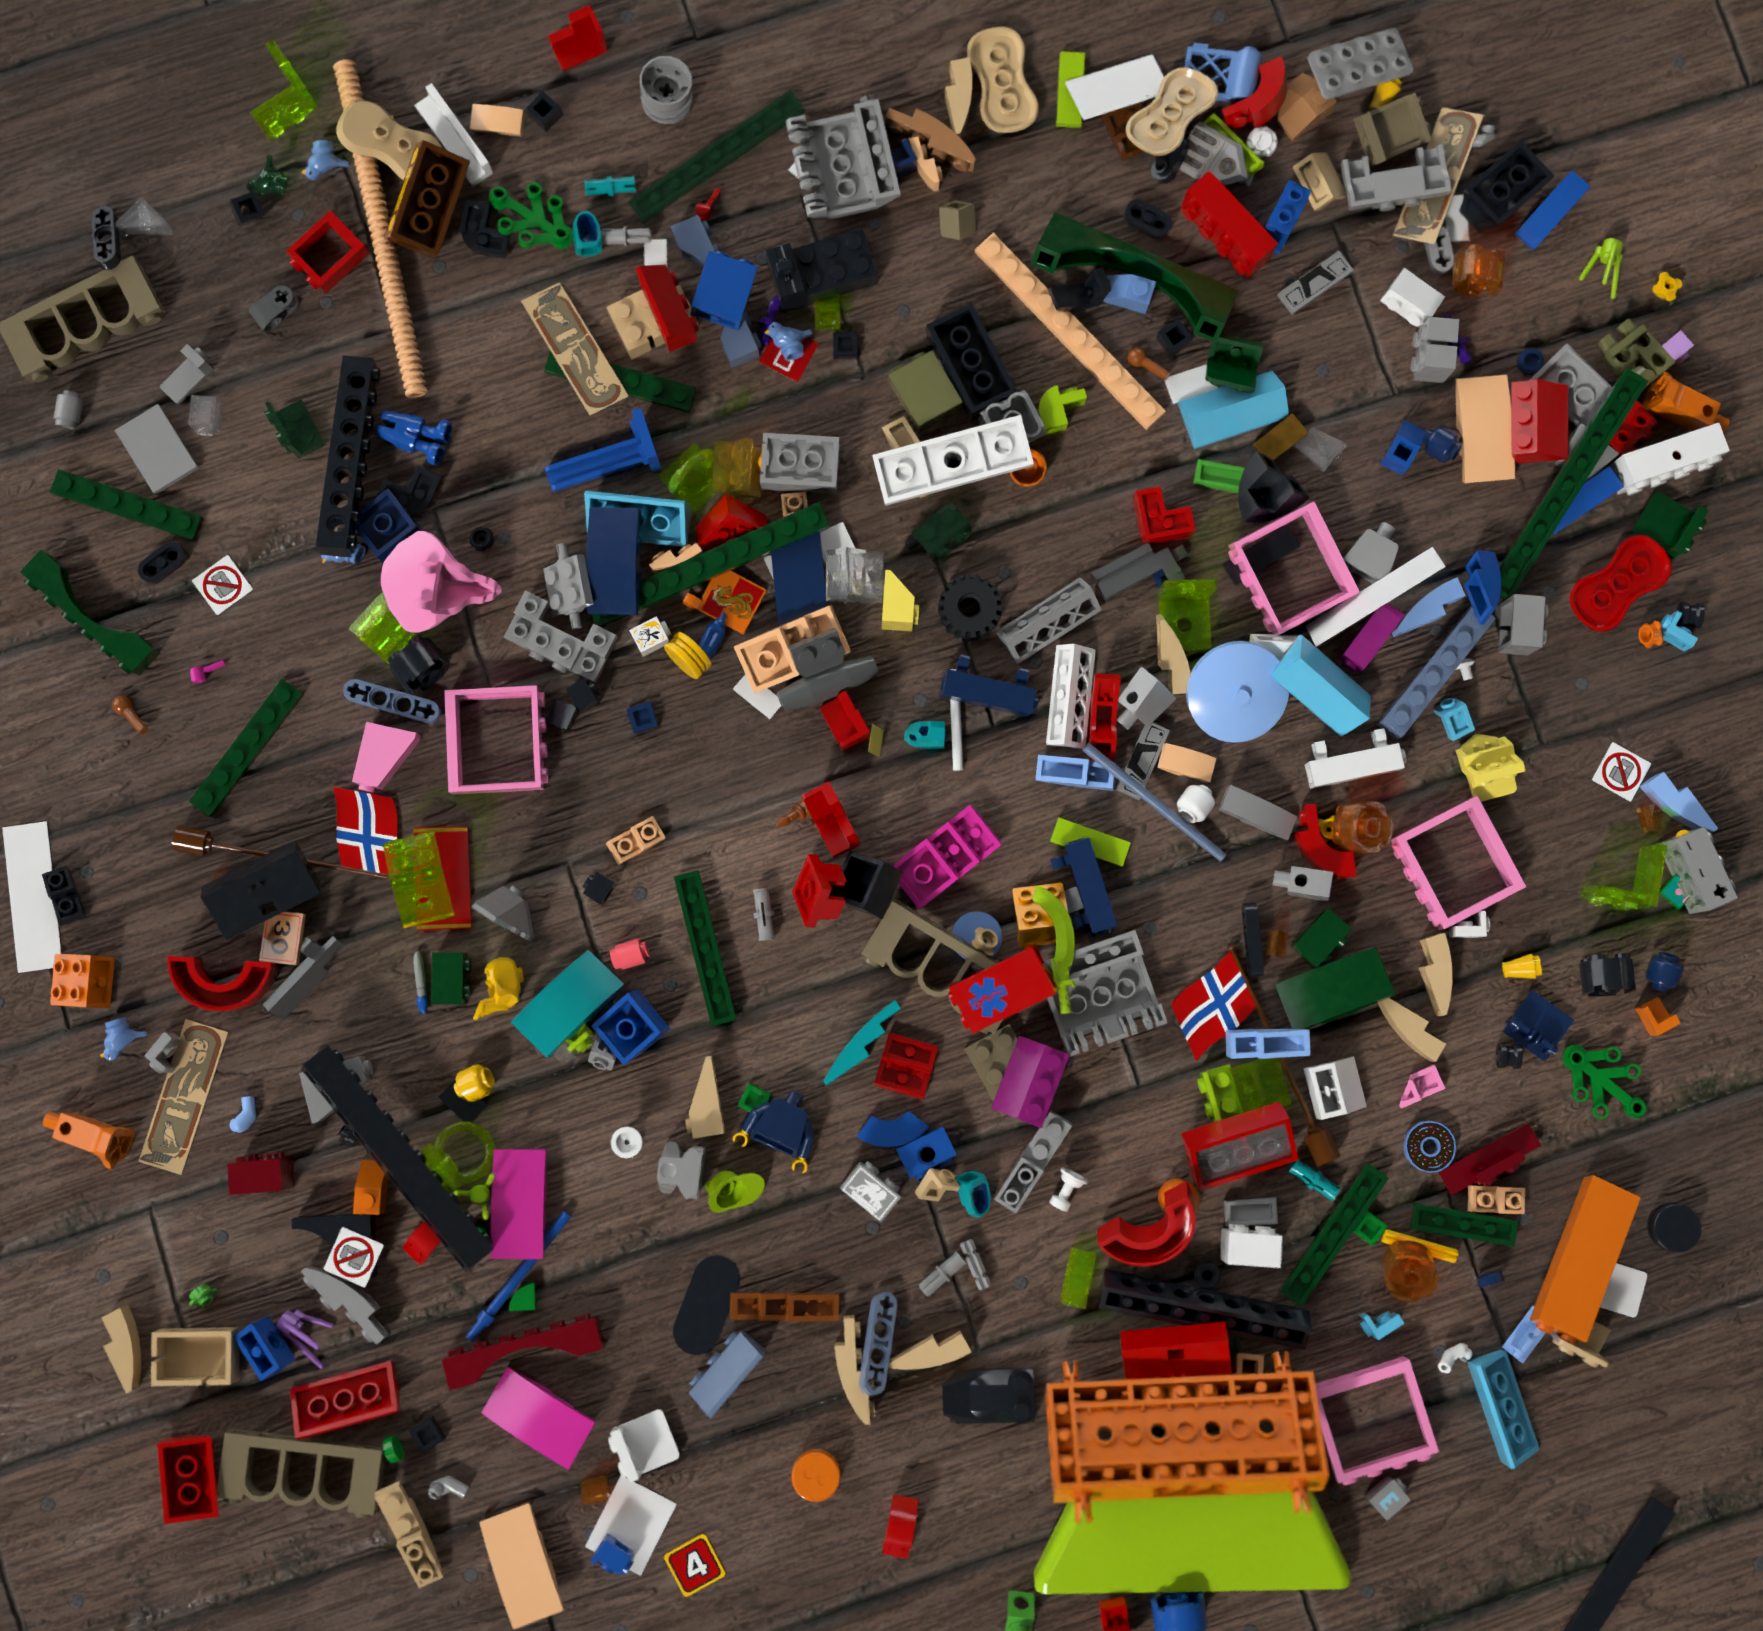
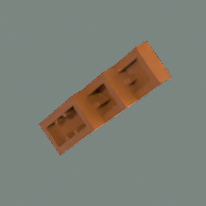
M730 1292V1319L786 1320L788 1322L839 1321V1294Z

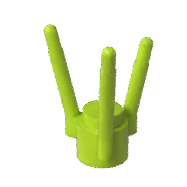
M1605 239L1602 246L1596 247L1593 257L1583 270L1579 280H1584L1597 259L1601 257L1600 261L1607 264L1602 284L1606 285L1612 265L1614 264L1611 298L1614 299L1616 297L1620 263L1623 258L1621 252L1624 244L1617 239Z
M491 1173L484 1185H476L471 1191L456 1190L454 1192L456 1196L469 1197L473 1204L481 1206L485 1220L489 1217L487 1202L491 1198L489 1188L492 1185L495 1174Z

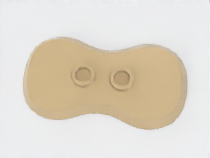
M993 27L978 32L969 41L967 56L970 57L971 66L979 76L982 85L980 105L982 119L995 132L1011 133L1023 130L1033 124L1038 114L1037 98L1027 84L1023 71L1025 58L1024 42L1016 31L1007 27Z
M1178 68L1169 72L1163 78L1158 95L1154 101L1136 112L1129 119L1126 125L1127 137L1134 145L1146 153L1155 156L1169 154L1181 144L1186 128L1191 120L1208 110L1215 103L1218 96L1217 85L1205 74L1191 68Z
M360 100L353 102L343 111L337 123V137L346 149L358 155L370 156L383 161L402 180H404L417 142L425 140L445 149L435 136L400 125L381 106L370 101Z

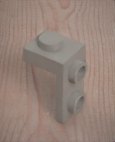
M188 344L180 350L187 359L160 385V388L176 404H180L214 370L206 362L209 357L198 347L193 350Z

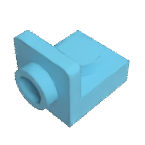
M1676 611L1671 615L1667 614L1661 621L1664 640L1682 651L1694 647L1698 638L1693 636L1689 629L1683 626H1676L1682 613Z
M1457 698L1445 699L1440 705L1433 708L1435 714L1441 717L1450 740L1455 741L1475 730L1467 705Z
M1387 1311L1376 1318L1377 1323L1375 1324L1369 1315L1365 1313L1359 1315L1363 1321L1360 1323V1326L1368 1337L1373 1336L1377 1340H1380L1404 1324L1400 1315L1395 1312L1390 1314Z

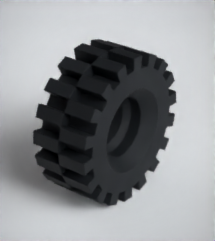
M965 574L962 578L959 576L954 578V581L949 582L945 589L942 590L938 604V616H940L942 626H945L949 634H954V637L957 639L964 638V641H970V639H975L976 641L980 640L983 636H988L995 629L1002 612L1001 595L997 593L998 589L996 586L990 584V580L987 578L983 580L980 575L970 577V574ZM966 598L976 599L980 605L979 613L973 617L965 616L960 610L961 602Z

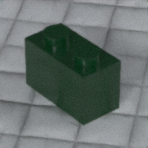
M1327 908L1315 918L1290 948L1312 968L1319 965L1323 966L1333 957L1330 954L1336 946L1342 947L1350 938L1347 934L1351 928L1333 911Z
M432 952L431 1004L467 1005V999L471 998V985L467 984V974L471 973L472 968L471 958H468V953Z

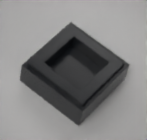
M833 332V359H858V332Z
M434 1416L409 1430L421 1453L446 1439Z

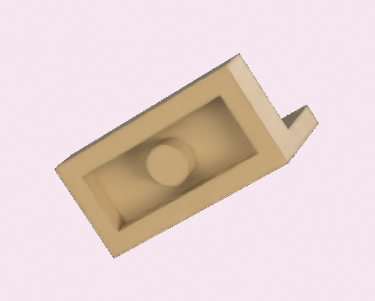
M1311 153L1293 166L1301 185L1311 190L1308 199L1314 211L1322 209L1335 199L1347 197L1346 190L1327 153Z

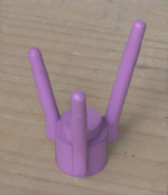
M298 1309L295 1313L287 1310L279 1319L276 1328L282 1331L283 1336L288 1338L313 1363L322 1369L324 1367L323 1363L296 1336L318 1350L320 1345L301 1332L304 1327V1323L301 1320L333 1328L334 1324L304 1314Z

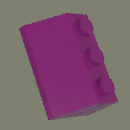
M1018 1036L991 1109L1042 1129L1070 1055Z

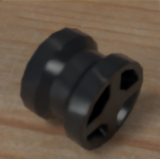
M1680 602L1677 611H1680L1682 615L1677 622V626L1686 627L1691 625L1693 628H1701L1705 618L1704 604L1696 603L1689 605L1687 602Z
M1498 1043L1495 1053L1497 1068L1511 1066L1513 1069H1520L1523 1062L1521 1044L1507 1046L1505 1043Z

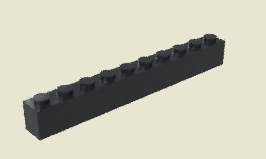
M329 1046L325 1047L302 1065L301 1071L467 1273L494 1250L491 1246L493 1244L492 1239L485 1231L481 1233L475 1226L477 1222L469 1211L464 1213L458 1205L460 1203L458 1197L451 1190L447 1192L442 1186L443 1179L435 1170L432 1172L425 1165L427 1160L419 1150L414 1151L408 1144L411 1141L403 1130L398 1131L392 1124L394 1120L385 1109L381 1111L376 1105L377 1098L369 1089L366 1091L359 1084L361 1082L360 1077L353 1069L348 1070L343 1064L345 1060L337 1049L332 1050Z

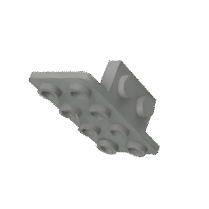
M1396 28L1364 37H1356L1344 43H1336L1327 48L1313 51L1308 55V62L1322 97L1326 100L1406 77L1413 72V66Z

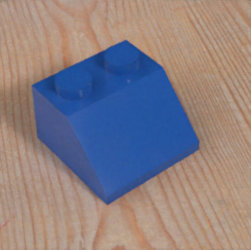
M639 990L628 992L592 1025L593 1029L623 1065L628 1064L671 1029Z

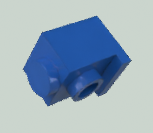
M607 1533L592 1555L591 1563L595 1565L599 1561L601 1562L600 1566L608 1573L613 1574L615 1572L618 1575L621 1573L626 1575L634 1563L631 1560L633 1550Z

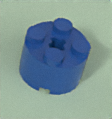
M1160 1592L1161 1595L1155 1597V1593L1151 1596L1155 1631H1205L1207 1629L1203 1592Z

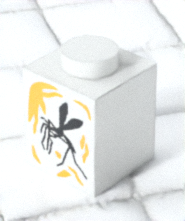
M657 616L629 630L643 657L663 647L669 641L667 636L671 635L665 621L660 623Z

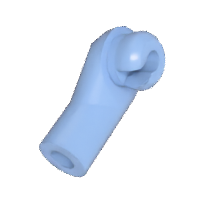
M254 1096L241 1097L243 1111L230 1121V1129L232 1131L244 1132L255 1122L257 1115Z

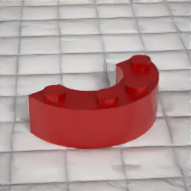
M168 956L167 958L169 975L179 994L191 1004L210 1011H237L253 1005L269 991L275 981L279 968V963L245 961L243 971L235 980L228 984H218L207 976L203 968L202 958Z
M1185 1181L1164 1192L1166 1213L1159 1222L1147 1227H1140L1125 1222L1119 1216L1098 1227V1246L1115 1260L1134 1266L1158 1265L1176 1257L1189 1244L1195 1229L1194 1196L1188 1182Z

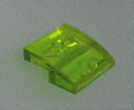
M383 591L348 628L387 664L390 663L388 658L394 652L401 651L417 633L408 632L403 629L390 611Z
M1279 1058L1257 1059L1228 1068L1241 1114L1279 1101L1283 1107L1292 1105Z

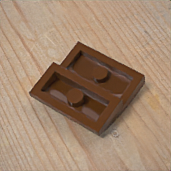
M1150 99L1101 115L1122 161L1144 152L1129 140L1126 134V125L1136 112L1151 104Z

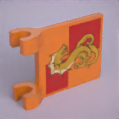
M729 571L711 579L701 599L687 593L683 604L714 620L721 617V613H726L725 625L744 634L767 590Z

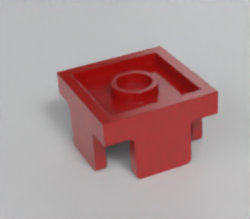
M808 854L792 891L805 927L815 928L819 919H838L846 902L844 897L829 896L832 890L830 885L844 886L846 883L841 866L838 864L821 863L817 854Z

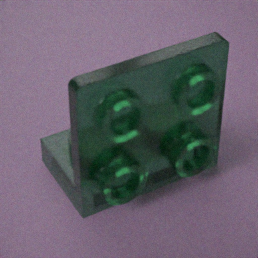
M302 399L281 410H278L270 400L265 402L268 408L265 411V415L270 424L275 426L278 431L276 437L289 454L293 453L300 459L326 446Z

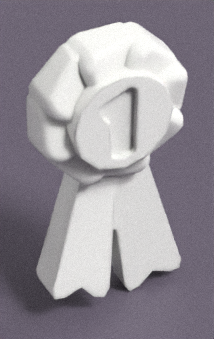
M1267 126L1255 128L1247 137V146L1259 158L1270 157L1277 148L1276 133ZM1253 176L1245 182L1247 186L1251 185Z

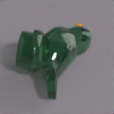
M268 154L266 166L258 175L247 182L246 187L249 192L255 191V194L267 195L272 192L276 195H284L288 186L289 176L283 174L282 171L277 172L273 165V157Z

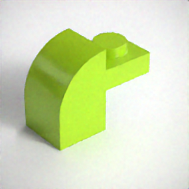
M1056 385L1044 393L1037 412L1044 424L1046 435L1067 429L1068 421L1065 410L1085 405L1087 396L1084 388L1077 390L1076 387L1069 388L1060 395Z

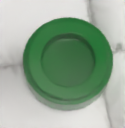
M396 1435L384 1438L383 1451L387 1460L391 1463L403 1460L404 1450L399 1438Z

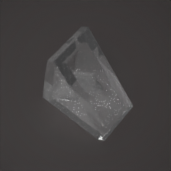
M142 197L116 221V227L123 235H174L172 227Z
M1312 427L1308 434L1296 444V447L1324 472L1341 455L1347 444Z

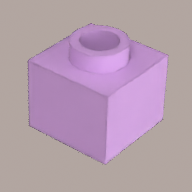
M1681 330L1662 345L1676 361L1677 366L1690 356L1687 351L1694 346Z

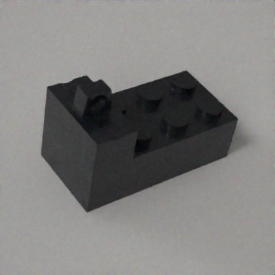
M863 228L793 249L790 243L766 249L767 265L782 313L877 285L878 275Z

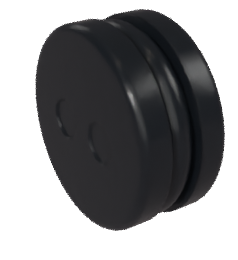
M1671 1202L1657 1206L1648 1218V1234L1651 1240L1664 1250L1671 1252L1688 1251L1697 1244L1701 1236L1700 1219L1688 1206Z

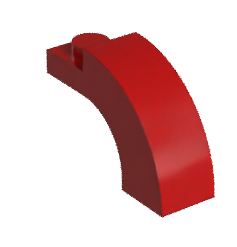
M1282 56L1258 66L1261 83L1254 94L1222 109L1224 122L1231 130L1243 127L1251 121L1255 128L1260 127L1279 111L1286 98L1288 88Z
M1094 673L1090 702L1089 743L1111 761L1115 762L1117 708L1121 678L1118 674Z
M1316 804L1301 807L1302 812L1298 813L1300 827H1304V831L1295 833V840L1306 861L1316 870L1333 872V877L1350 879L1357 877L1354 852L1334 850L1322 839Z

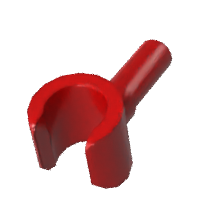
M719 188L715 189L706 204L697 203L695 212L696 215H699L700 219L707 220L710 218L712 206L721 193Z

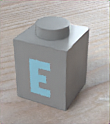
M1389 1475L1385 1476L1364 1495L1386 1521L1410 1501L1409 1497L1405 1494L1408 1491L1407 1487L1399 1478L1393 1480Z

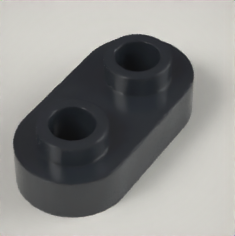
M1183 138L1179 147L1164 156H1156L1151 167V175L1159 183H1169L1176 177L1189 150V143L1185 138Z
M1132 200L1126 206L1124 218L1130 226L1157 239L1164 238L1169 234L1172 227V219L1166 212L1142 200ZM1138 212L1141 217L1135 218L1132 213ZM1158 223L1161 224L1163 228L1158 230L1155 228L1154 225Z
M175 542L165 543L140 562L138 566L140 578L149 584L160 583L185 563L187 558L185 549ZM173 553L178 554L175 560L170 558ZM157 568V573L151 576V569Z

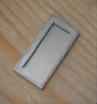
M1276 1197L1223 1200L1225 1227H1229V1224L1245 1226L1278 1224Z

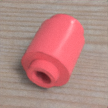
M639 938L616 945L615 949L610 950L611 961L616 970L620 968L625 970L647 962L646 957L650 956L646 942H641Z

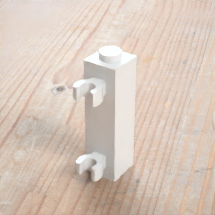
M1384 728L1371 732L1375 748L1334 757H1327L1325 741L1315 742L1311 744L1315 760L1305 764L1309 787L1313 789L1400 771L1405 768L1404 764L1407 761L1403 748L1400 749L1399 743L1387 745Z

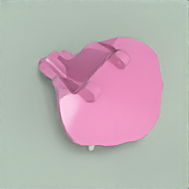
M417 531L400 542L384 561L381 572V587L388 607L403 629L408 632L429 630L439 625L449 616L457 614L465 606L492 601L502 591L501 586L495 580L473 573L462 563L458 562L446 546L435 535L427 531Z

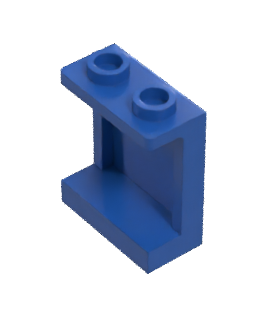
M1291 180L1288 181L1264 228L1278 242L1274 251L1278 255L1281 253L1311 194L1310 189Z
M709 251L692 302L690 315L739 331L758 267L745 259L736 260L730 258L729 255L721 251Z

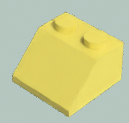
M885 570L882 630L912 631L913 624L918 625L919 605H914L915 597L891 570Z

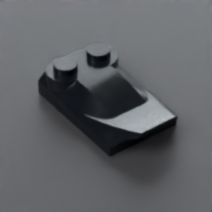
M1520 140L1464 190L1459 212L1478 232L1485 229L1498 228L1535 194L1540 192L1555 176Z
M1032 1367L954 1370L951 1377L942 1383L943 1415L952 1419L956 1424H1025L1035 1422Z

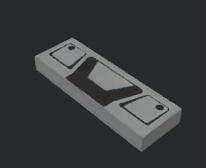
M1337 251L1283 289L1277 296L1291 315H1293L1349 276L1354 270L1340 251Z
M1153 722L1148 726L1144 724L1124 770L1143 787H1146L1163 744L1170 730ZM1119 781L1116 791L1140 800L1141 797Z

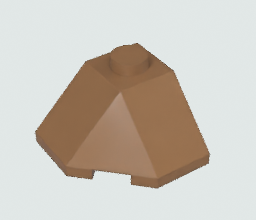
M1302 73L1288 83L1286 98L1279 109L1277 123L1290 140L1293 141L1329 116L1337 101L1335 98L1324 99L1316 79Z

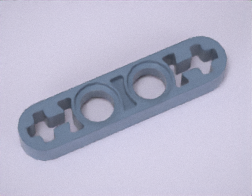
M358 679L349 680L343 687L344 696L355 704L425 724L436 723L441 717V709L438 704L425 698ZM359 685L358 688L368 693V698L360 694H356L355 698H353L350 689L356 688ZM380 691L385 692L387 695L386 702L382 705H376L373 700L374 695ZM408 698L411 701V708L407 712H401L398 709V703L401 699ZM417 701L420 702L418 705L420 708L428 709L429 706H432V710L435 711L434 716L430 715L426 719L424 713L416 711Z
M889 1292L875 1295L870 1305L859 1379L861 1391L868 1396L882 1393L886 1386L897 1312L896 1297ZM884 1300L888 1304V1308L884 1309L880 1305V1301ZM878 1315H882V1317L887 1316V1319H886V1318H877V1316H878ZM878 1323L883 1324L886 1329L883 1338L878 1337L875 1333V1326ZM874 1349L881 1352L882 1360L879 1364H875L871 1359V1353ZM869 1369H879V1372L874 1373V1371H869ZM873 1379L874 1382H877V1386L872 1388V1385L868 1384V1380Z

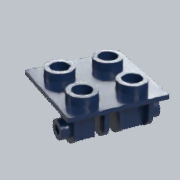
M1531 990L1502 1032L1545 1062L1550 1054L1553 1056L1558 1051L1559 1047L1556 1045L1574 1020Z

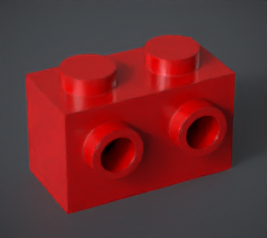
M1638 401L1635 402L1609 443V446L1619 453L1612 460L1613 462L1622 455L1634 451L1636 448L1633 445L1638 440L1644 442L1654 433L1651 428L1657 421Z

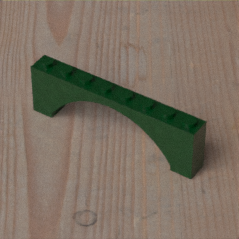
M1054 212L1039 240L1031 261V265L1052 274L1056 270L1067 267L1102 266L1156 281L1155 286L1166 293L1183 310L1194 328L1193 334L1213 343H1217L1239 292L1235 288Z

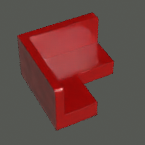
M590 5L567 14L570 26L548 35L551 48L562 71H567L608 52L603 31Z
M1161 486L1135 491L1133 503L1142 546L1146 543L1152 545L1193 536L1196 530L1191 506L1166 511Z
M725 494L697 525L698 546L709 551L768 525L766 515Z
M846 691L838 694L835 700L820 707V711L843 753L870 739V731L858 709H855Z
M829 782L802 795L812 820L833 858L861 845Z

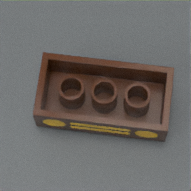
M425 140L417 142L384 239L429 258L437 257L470 160Z

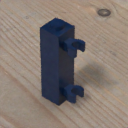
M960 654V657L958 656L955 671L947 669L943 673L939 697L1025 717L1031 715L1032 711L1035 712L1039 701V697L1035 696L1037 689L1026 687L1029 670L1022 668L1016 670L1014 684L967 674L970 657Z
M1089 836L1065 843L1064 846L1067 854L1052 858L1050 861L1053 870L1071 865L1086 912L1070 917L1073 928L1089 923L1092 933L1098 932L1099 936L1113 932V927H1116L1117 923Z

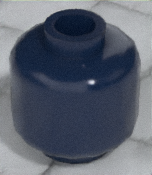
M1439 425L1434 430L1429 429L1423 439V443L1426 444L1425 453L1442 463L1449 460L1453 461L1458 456L1463 442L1460 441V434L1444 425Z
M1660 952L1659 955L1651 957L1645 976L1652 983V988L1667 992L1668 988L1679 986L1684 966L1678 956Z

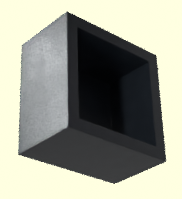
M850 850L842 866L846 883L844 886L834 885L829 896L844 897L846 901L845 906L883 919L903 872L884 861Z

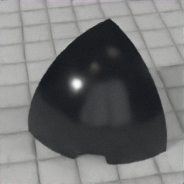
M1258 451L1248 461L1243 471L1238 491L1239 509L1245 522L1249 523L1268 522L1283 517L1300 507L1310 498L1293 476H1287L1280 470L1279 464Z

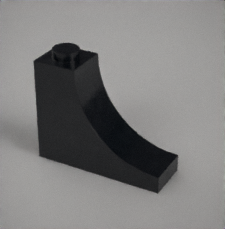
M339 1214L291 1218L292 1229L313 1232L324 1238L332 1246H334L342 1227L376 1241V1215ZM377 1262L370 1278L377 1276Z

